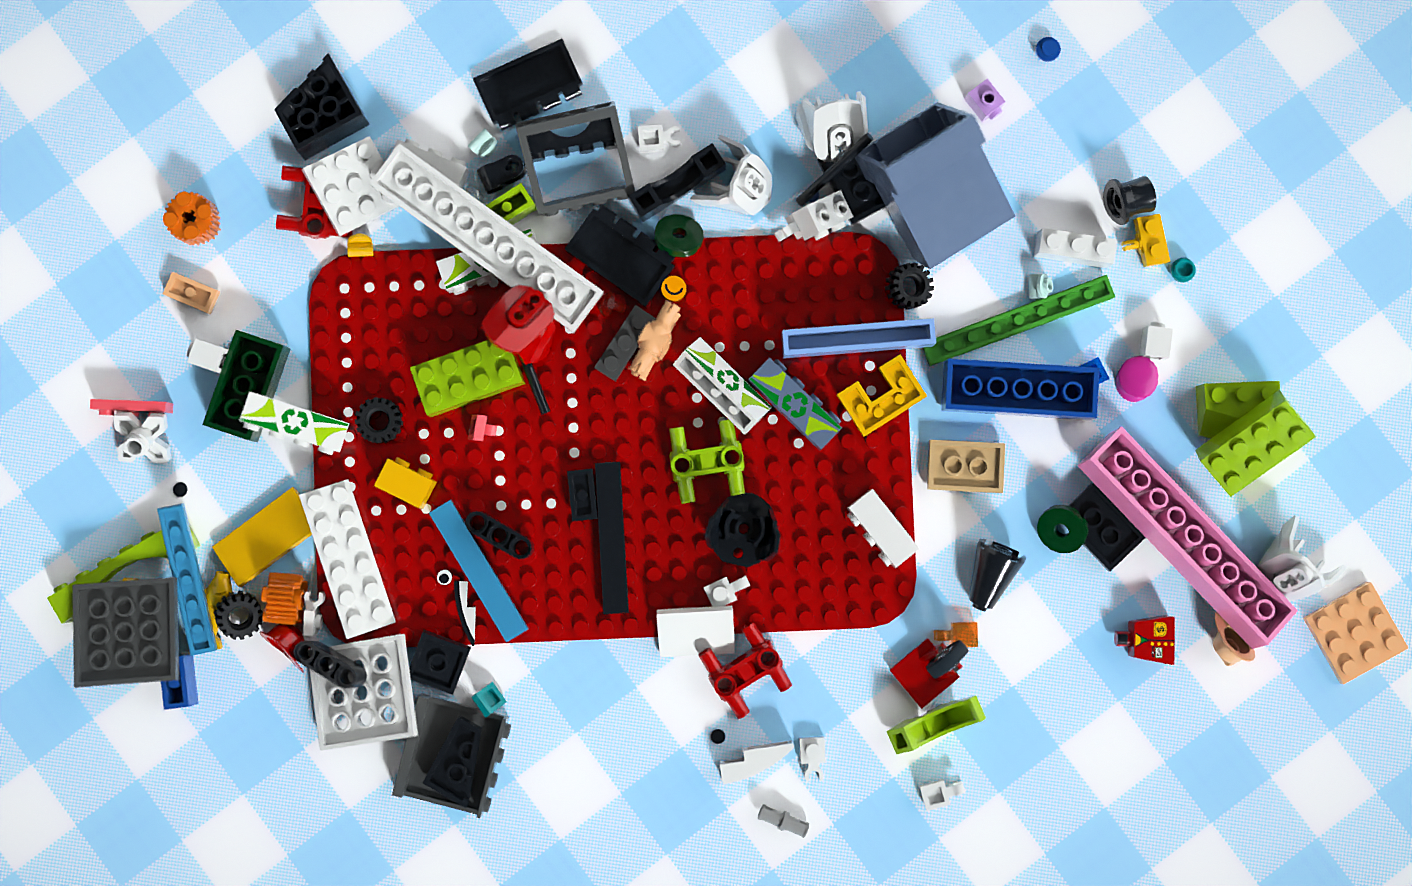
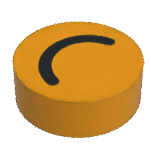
M678 276L667 277L661 286L664 298L671 302L681 300L686 294L684 280Z

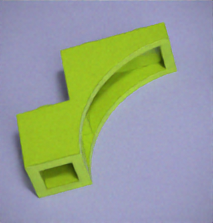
M977 695L940 704L924 715L906 719L886 732L896 755L914 751L934 739L963 727L980 723L987 718Z

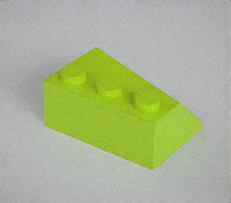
M1280 381L1205 383L1195 386L1198 436L1211 439L1280 390Z

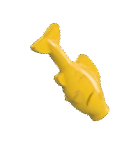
M216 571L209 586L204 589L218 649H222L223 645L217 635L218 626L215 621L214 611L217 610V603L222 602L221 598L224 595L227 598L230 596L229 593L233 592L230 580L231 575L226 571Z

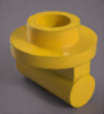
M363 233L350 236L347 240L348 257L373 256L371 237Z

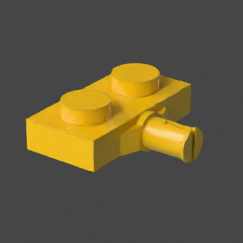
M1154 214L1135 218L1133 220L1136 230L1135 239L1122 241L1121 246H1124L1122 250L1137 249L1141 255L1144 268L1171 262L1161 215Z

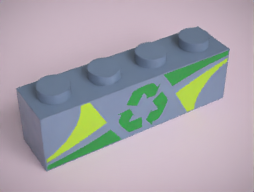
M769 358L748 379V382L820 451L842 429L839 425L841 420L833 412H825L821 408L823 403L814 394L809 396L803 390L805 385L797 377L794 376L791 379L785 373L787 368L778 359L773 361Z

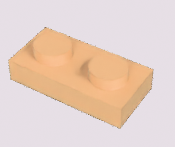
M172 271L162 294L211 314L220 291Z

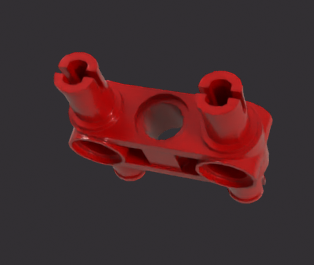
M283 165L281 180L304 183L305 195L302 215L294 217L277 214L276 229L295 231L301 236L312 239H327L330 236L339 237L302 171L303 168ZM312 221H319L322 223V227L317 232H311L308 230L309 224ZM353 230L340 237L349 238L353 235Z
M750 621L741 627V630L752 646L751 649L728 664L721 665L711 648H707L698 654L709 673L708 680L721 700L727 701L737 719H741L750 713L749 708L739 694L740 691L763 676L770 675L780 692L788 690L793 685L782 667L783 660L771 641L767 638L764 639L754 621ZM764 652H772L773 657L770 661H761V655ZM723 678L730 679V685L727 688L718 687V682Z

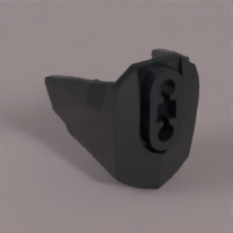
M745 493L733 495L725 499L718 507L717 512L709 519L704 537L707 546L713 549L723 562L750 567L761 561H769L778 554L781 535L772 507L758 495ZM741 524L748 526V531L744 534L739 531ZM736 548H741L743 551V555L740 558H736L733 555V551Z

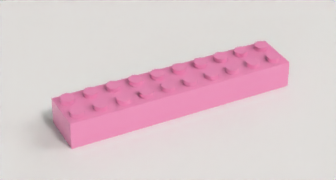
M1122 426L1109 433L1080 462L1078 467L1252 649L1269 645L1298 612L1290 601Z

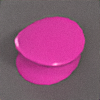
M1133 356L1127 359L1116 376V388L1120 396L1129 402H1139L1150 396L1158 385L1159 374L1156 365L1149 358L1143 356Z

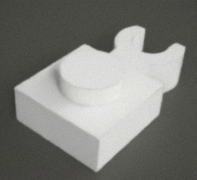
M662 124L638 126L640 153L665 151L664 144L666 143L673 147L680 146L681 140H673L671 138L673 133L680 132V127L672 126L667 131H663Z
M825 737L799 738L800 763L808 764L804 772L806 782L810 781L809 775L813 771L818 772L819 781H823L824 774L819 767V763H826Z

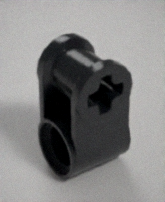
M508 155L498 161L480 167L476 172L486 194H492L524 178L527 169L520 157ZM512 163L517 165V172L515 173L511 171Z

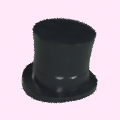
M1145 175L1120 183L1117 179H1111L1106 183L1103 191V204L1107 214L1115 223L1125 225L1129 222V217L1154 211L1157 197L1151 180Z

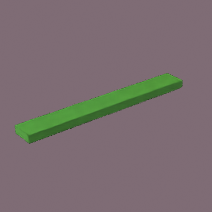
M1106 274L1049 295L1047 298H1041L936 337V344L934 346L923 347L922 349L930 367L947 359L955 358L1114 299L1116 296Z

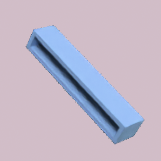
M934 318L782 330L783 358L932 347L936 344Z

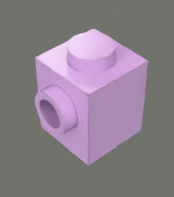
M988 78L968 92L964 99L981 122L987 118L992 121L1003 112L1001 108L1006 102Z

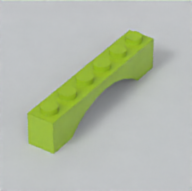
M190 528L194 547L196 549L201 545L197 540L196 536L194 535L192 529ZM162 530L157 533L151 531L140 538L141 542L135 546L129 544L118 551L119 555L113 559L107 557L98 562V567L91 572L85 570L76 575V581L71 584L63 583L54 588V594L47 597L61 624L73 622V585L109 582L114 575L135 562L152 557L168 558Z

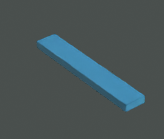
M452 500L429 513L505 641L508 642L528 630V626L472 533L467 530L465 522Z
M180 503L157 508L172 577L177 578L178 603L190 655L216 651L218 649L185 504Z

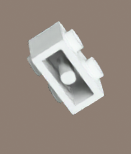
M841 190L792 213L804 240L813 236L815 240L821 239L829 235L828 229L831 228L832 232L846 227L845 221L853 217Z

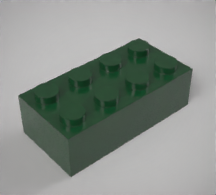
M235 330L202 425L249 441L258 442L263 428L259 427L258 432L244 428V422L239 421L248 393L250 391L265 397L274 398L291 348Z

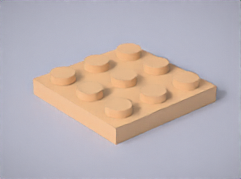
M1372 582L1362 584L1303 617L1336 678L1343 685L1409 649Z

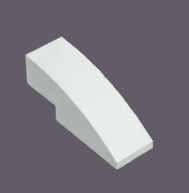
M793 741L743 747L744 758L719 761L722 784L739 782L769 769L794 749Z

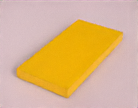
M291 487L212 546L238 587L246 585L312 535L299 497L300 494L296 488Z

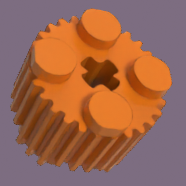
M183 191L179 192L175 199H171V203H167L169 207L165 208L167 212L163 215V223L168 227L167 230L171 232L170 234L178 240L194 246L195 244L200 245V243L205 244V241L210 242L211 239L215 240V235H219L218 231H221L219 228L221 223L218 220L221 217L218 215L220 213L217 211L216 205L198 193ZM193 216L196 217L194 222L191 221Z
M269 573L268 587L264 586L261 594L262 602H266V607L263 611L264 622L290 625L303 623L304 595L309 590L308 581H304L301 574Z

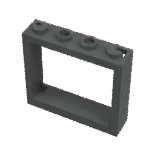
M615 101L517 122L516 130L538 215L553 216L563 209L576 211L583 208V205L593 203L594 206L602 205L612 198L625 200L628 199L630 194L635 192ZM610 117L626 184L544 203L527 136Z

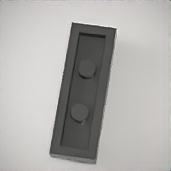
M635 305L594 368L616 382L638 349V340L648 322L656 320V318Z

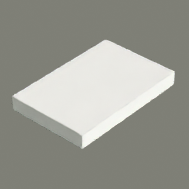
M733 606L657 610L660 658L698 656L700 652L707 648H711L715 655L735 654Z

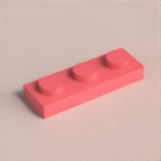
M90 399V409L98 410V415L114 416L115 411L132 412L136 417H139V412H147L149 417L151 413H173V403Z

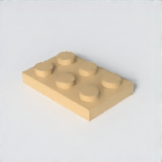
M930 439L927 490L1002 494L1004 489L1005 443Z

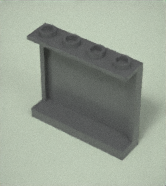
M421 694L418 696L415 706L418 736L407 737L392 796L399 798L408 796L476 814V818L480 819L484 812H489L492 798L488 797L490 788H495L499 773H495L497 763L501 764L504 757L505 749L501 748L503 739H508L512 724L508 723L509 716L492 713L485 718L478 708ZM460 715L482 727L467 808L423 784L427 773Z

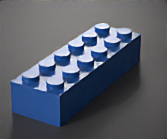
M947 359L944 361L941 411L1080 420L1096 419L1099 368Z

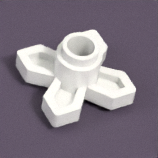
M117 412L114 415L115 430L126 437L117 447L118 460L120 462H134L137 457L146 455L153 463H168L171 459L170 445L158 438L168 428L167 415L165 413H151L143 424L132 412Z

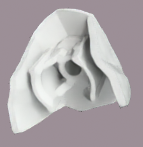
M861 91L856 92V100H851L848 94H844L845 99H836L821 104L820 98H816L814 105L808 99H803L797 106L795 117L807 147L814 151L818 159L835 163L859 139L868 133L866 97L861 94ZM838 147H842L843 152L839 153Z
M720 134L718 139L726 144L732 155L738 159L735 160L723 156V160L732 164L735 171L730 185L722 186L712 182L710 186L718 196L692 195L690 200L701 206H713L754 216L771 201L772 174L761 158L752 154L745 145Z
M1296 515L1282 525L1280 533L1257 565V568L1290 602L1312 596L1322 588L1331 586L1347 569L1345 565H1342L1331 572L1320 573L1321 568L1326 563L1324 560H1321L1315 567L1304 555L1298 553L1305 540H1293L1299 521Z

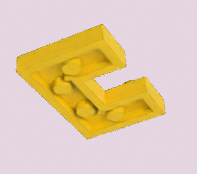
M901 354L878 368L891 388L890 391L871 402L858 381L836 395L863 437L927 397Z

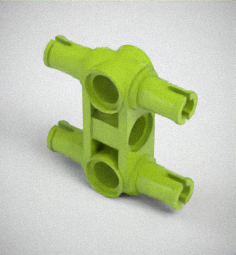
M729 419L719 421L722 444L718 447L690 451V449H687L684 427L669 429L672 446L669 458L673 480L678 484L681 504L695 502L692 482L695 476L720 472L727 474L731 496L745 494L742 471L745 468L742 446L736 439L734 424ZM728 451L738 453L739 461L736 464L731 465L725 461V454ZM679 459H686L690 464L689 469L684 473H680L675 469V463Z

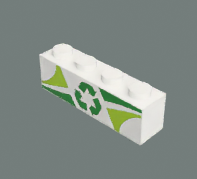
M531 228L521 231L537 243ZM463 252L436 261L445 289L449 293L453 292L454 295L468 291V287L475 284L478 287L487 285L492 282V278L496 277Z
M701 337L685 349L673 364L744 435L772 408Z
M250 391L239 421L244 422V428L257 432L259 427L269 430L268 435L283 440L284 435L294 438L293 443L308 447L309 443L319 446L318 451L330 455L333 454V451L340 452L349 423Z

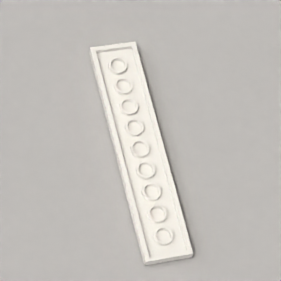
M400 143L369 183L511 288L517 285L531 286L533 289L542 292L544 297L552 303L554 319L573 333H575L604 293L593 283ZM534 299L530 300L531 303H538Z

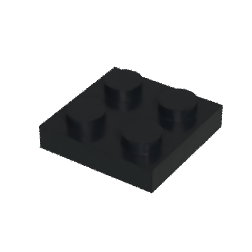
M424 629L409 667L411 680L453 695L471 646Z

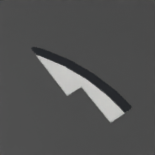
M455 581L454 589L457 611L466 636L471 645L474 646L476 607H467L468 581Z

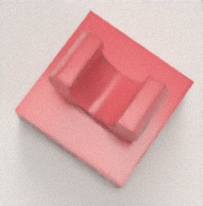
M472 415L468 439L483 441L484 435L495 436L497 426L486 424L487 416Z

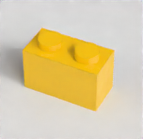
M396 457L395 461L387 459L374 486L418 508L424 509L437 483L431 479L433 474L421 468L416 472L408 468L409 462L399 457Z

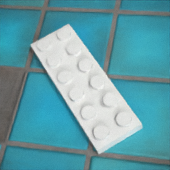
M347 479L300 494L299 497L346 639L396 623L349 480Z

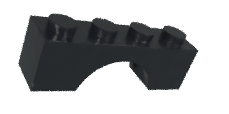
M610 117L591 121L583 132L572 137L559 136L552 131L527 136L533 162L544 161L545 157L554 155L555 158H564L570 156V153L578 151L580 154H588L594 152L595 148L604 147L605 150L617 148Z
M711 143L692 155L685 164L673 173L656 182L648 183L628 196L629 203L643 223L726 170V163L714 144Z

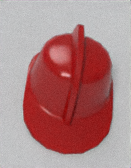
M277 624L267 633L259 632L268 643L282 652L298 670L304 673L294 657L295 646L305 640L298 628L290 624Z

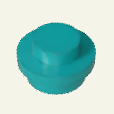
M1179 258L1172 263L1170 273L1174 280L1185 283L1193 279L1196 267L1190 259Z

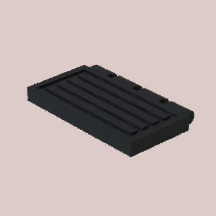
M562 38L472 78L493 125L498 123L501 131L517 124L514 118L517 114L521 121H525L540 114L537 106L540 104L545 112L562 104L559 97L562 94L566 101L582 95L579 88L583 85L582 80Z
M603 204L598 211L593 209L564 250L641 305L647 307L662 286L663 281L675 268L671 264L675 257L668 255L669 252L664 249L663 251L659 249L657 252H654L653 250L657 246L655 241L642 231L637 238H634L633 236L638 228L622 217L614 224L613 221L617 214Z

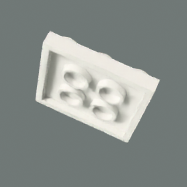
M370 136L302 169L339 237L400 207L369 184L384 164Z

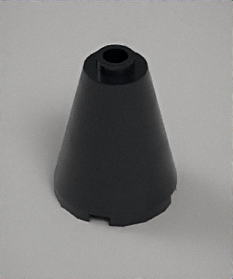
M979 539L976 548L969 600L973 602L972 606L986 612L987 609L994 608L1024 565L1026 556L1023 555L1019 558V551L995 541H993L992 545L985 544L987 539Z

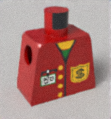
M1163 615L1130 620L1128 622V631H1115V646H1127L1128 656L1175 665V617Z

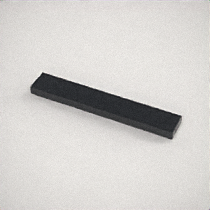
M621 462L595 463L603 614L629 613Z

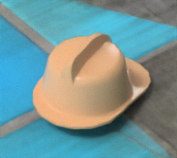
M1215 612L1214 620L1218 632L1213 640V648L1224 664L1232 666L1241 660L1253 661L1256 656L1255 650Z

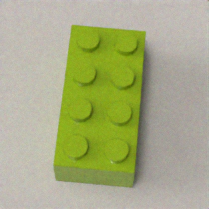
M489 340L410 367L426 415L430 417L526 384L516 356L496 347Z
M1278 390L1195 451L1204 467L1226 493L1232 497L1316 438V435L1284 394Z

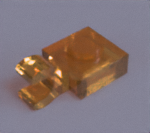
M951 622V630H934V640H951V644L961 640L967 648L978 647V622Z

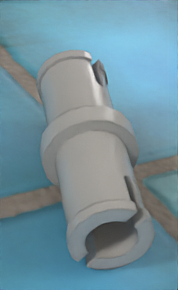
M762 804L757 817L758 820L777 826V829L782 832L787 830L802 838L806 837L810 827L809 822L790 816V813L787 811L781 812L765 804Z

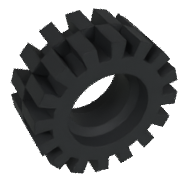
M913 262L911 264H903L890 271L888 275L891 277L886 278L885 282L889 283V285L885 286V291L890 290V294L887 297L888 299L894 298L891 302L893 305L899 304L898 308L909 310L920 307L928 302L927 299H930L933 295L929 292L934 290V286H930V283L934 282L933 277L928 279L927 276L931 273L929 270L923 271L925 266H917L918 263ZM906 277L912 278L916 284V292L912 296L908 295L903 288V280Z
M374 397V399H368L365 404L359 406L360 410L359 412L356 411L355 414L357 416L355 424L358 426L356 428L357 431L361 433L364 439L381 444L394 440L396 435L400 434V428L404 423L402 421L403 414L394 402L385 398ZM376 411L385 412L389 419L388 425L382 430H375L370 424V418Z
M238 591V594L230 592V596L227 598L224 595L221 598L222 602L217 603V610L214 611L215 621L219 630L226 637L230 636L233 640H236V637L244 640L246 635L249 638L252 637V632H258L259 624L262 625L263 611L259 602L248 592L246 594L242 591ZM236 607H244L249 612L247 620L241 624H234L229 620L230 612Z

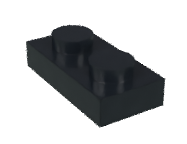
M593 469L567 471L572 521L598 519Z

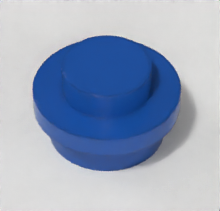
M1044 37L1036 45V55L1044 62L1054 61L1061 52V46L1055 38Z

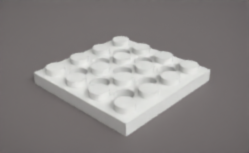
M405 634L329 646L354 662L362 661L367 672L366 682L362 686L367 689V696L362 700L357 694L359 687L341 688L310 670L320 751L418 736ZM308 650L309 657L312 656V650ZM381 656L385 657L388 663L383 671L379 669L377 664ZM329 659L328 661V667L330 670L333 667V662L331 659ZM350 671L348 675L350 682H352L354 678L352 671ZM385 681L391 687V691L387 696L381 692V685ZM338 689L344 694V699L340 704L334 699V694ZM387 707L392 708L394 711V717L391 721H387L384 717V711ZM364 711L370 714L368 725H364L361 722V714ZM340 715H344L347 719V725L344 729H341L337 723Z

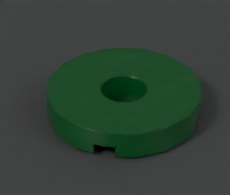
M672 214L665 216L655 226L654 241L661 251L664 249L669 252L668 255L673 257L691 256L703 244L704 233L702 227L697 221L686 215ZM681 234L684 238H676L673 235Z
M1054 505L1040 516L1037 523V532L1042 543L1050 550L1058 553H1072L1077 551L1086 541L1088 525L1085 518H1082L1079 511L1067 505ZM1057 525H1065L1069 533L1063 534L1059 532Z

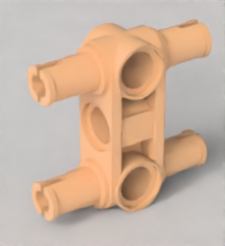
M665 301L657 319L650 323L648 322L638 340V348L640 350L629 367L632 370L631 374L636 377L640 375L639 378L643 381H646L654 363L662 360L672 343L671 332L681 316L677 313L680 308L673 305L672 309H670L672 303L669 301Z

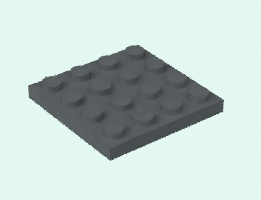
M169 577L73 585L74 688L179 680L177 578Z

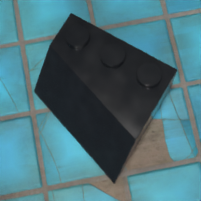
M329 53L322 59L323 62L315 70L312 69L306 75L308 78L298 88H294L274 109L296 151L304 160L313 157L370 125Z

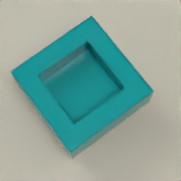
M493 682L471 697L485 718L507 702Z

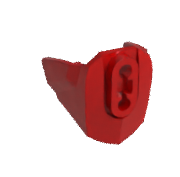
M517 285L507 290L496 300L482 319L480 329L484 331L493 345L512 353L514 356L518 354L525 365L538 363L549 354L555 333L552 303L539 290H535L531 286ZM531 299H534L538 302L533 303L531 306L529 305Z

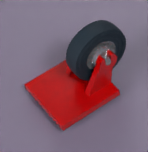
M926 638L889 670L918 706L923 709L960 678L957 674V671L963 667L960 661L967 655L969 650L961 640L955 641L949 646H946L944 643L934 646Z

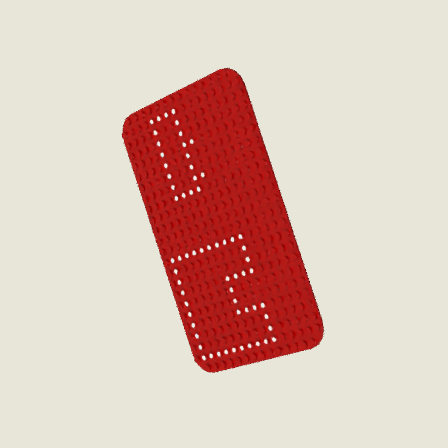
M829 232V235L815 240L814 236L807 240H804L803 237L797 240L795 235L792 234L780 242L775 235L704 238L701 248L695 254L687 257H675L671 263L675 268L668 277L678 276L682 278L686 284V294L681 300L671 302L672 306L670 309H672L673 305L678 306L680 310L677 313L681 316L671 332L672 343L662 360L654 363L646 381H643L639 378L640 375L638 377L632 375V370L629 369L640 350L638 348L616 382L594 367L635 305L657 319L665 301H668L664 298L661 287L647 307H644L566 252L564 249L568 243L539 244L604 292L575 333L554 319L555 333L549 354L538 363H532L551 412L541 415L518 354L516 358L526 384L434 417L426 415L410 367L489 340L484 331L480 329L482 319L496 300L507 290L511 289L510 286L495 277L487 285L478 287L475 284L469 286L468 291L462 294L454 295L453 292L449 293L445 289L436 261L462 253L459 249L373 251V256L348 257V254L338 256L325 265L312 283L309 299L312 412L349 423L340 452L333 451L332 455L318 451L319 446L313 444L314 490L347 479L349 480L396 623L346 639L316 548L317 601L319 599V592H325V601L319 606L320 614L323 615V622L332 635L347 644L405 634L406 648L417 647L422 632L425 629L465 645H471L457 611L454 589L455 581H468L467 607H476L475 645L658 637L657 610L713 607L704 587L726 576L730 583L744 576L747 577L750 586L735 592L736 601L725 605L733 606L734 634H743L741 627L750 621H754L761 633L872 628L888 624L901 615L913 598L917 578L916 552L895 568L891 564L887 567L878 556L881 553L876 545L871 547L863 537L865 533L860 525L856 527L847 517V514L850 513L847 507L870 489H873L915 542L909 408L863 437L836 396L857 381L871 402L890 391V386L878 368L900 354L906 362V349L783 358L782 330L904 321V308H898L899 304L893 305L891 302L894 298L888 299L887 297L890 294V290L885 291V286L889 285V283L885 282L886 278L891 277L888 275L890 271L899 266L898 260L885 243L870 234ZM656 246L653 251L657 252L659 248ZM699 337L772 406L745 435L734 425L736 439L741 443L745 468L742 471L745 493L758 495L772 507L781 535L778 554L769 561H761L750 567L723 562L714 550L707 546L704 537L709 519L717 512L718 507L725 499L731 496L727 474L720 472L695 476L692 479L695 502L681 504L678 484L673 480L669 458L672 446L669 429L684 427L687 449L693 451L720 446L722 441L719 421L728 420L673 365L684 350ZM769 358L773 361L778 359L787 368L785 373L791 379L794 376L797 377L805 385L803 390L809 396L814 394L823 403L821 408L825 412L829 413L831 411L841 420L839 425L842 429L820 451L748 382V379ZM374 397L385 398L394 402L400 408L399 411L403 414L402 421L404 423L400 428V434H397L394 440H389L388 443H374L364 439L361 433L357 431L356 428L358 426L355 424V420H357L356 411L359 412V406L365 404L368 399L372 400ZM376 411L372 414L370 424L375 430H382L388 425L389 419L385 412ZM472 415L487 416L486 424L497 426L496 435H484L483 441L469 440L468 435ZM728 451L725 454V461L731 465L736 464L739 461L738 453ZM396 457H399L410 463L408 468L416 472L421 468L433 474L431 479L437 483L424 509L418 508L374 486L387 459L395 461ZM679 459L675 463V469L680 473L686 472L690 466L686 459ZM621 462L629 613L603 614L598 519L572 521L567 471L593 469L597 505L595 463ZM449 500H452L464 522L470 513L481 511L527 536L534 543V552L530 557L517 559L472 533L529 628L508 642L503 638L429 514ZM479 515L474 517L472 521L475 529L480 530L484 526V519ZM741 524L739 526V531L742 534L746 533L748 531V526L746 524ZM498 528L494 532V538L497 542L501 543L506 539V532L503 528ZM521 540L516 544L517 553L520 555L527 553L528 544L525 541ZM736 548L733 551V555L736 558H740L743 555V551L741 548ZM442 570H448L452 575V580L447 585H442L437 580V575Z

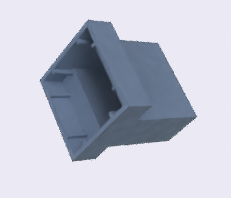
M939 102L873 141L855 157L866 180L874 183L912 258L928 269L934 268L1016 217L981 146L987 140L975 115Z

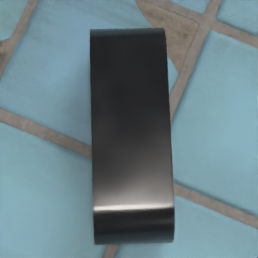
M474 511L466 517L465 525L467 530L514 558L526 559L533 554L534 543L530 538L487 513ZM478 515L484 519V526L480 530L475 529L472 525L474 517ZM498 528H503L506 532V539L501 543L497 542L494 538V532ZM521 540L528 544V551L524 555H520L516 551V544Z
M301 641L294 648L296 661L341 688H356L366 682L367 672L361 665L322 642ZM309 647L312 649L311 657L308 656ZM329 659H331L333 662V667L331 670L328 667ZM350 671H352L354 675L352 682H350L348 678Z

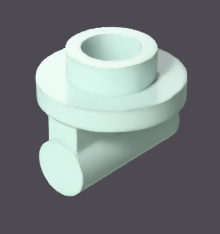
M484 128L467 146L479 158L485 156L488 158L496 151L497 147L495 145L497 140Z
M1045 273L1029 274V299L1047 298L1053 291L1052 279Z

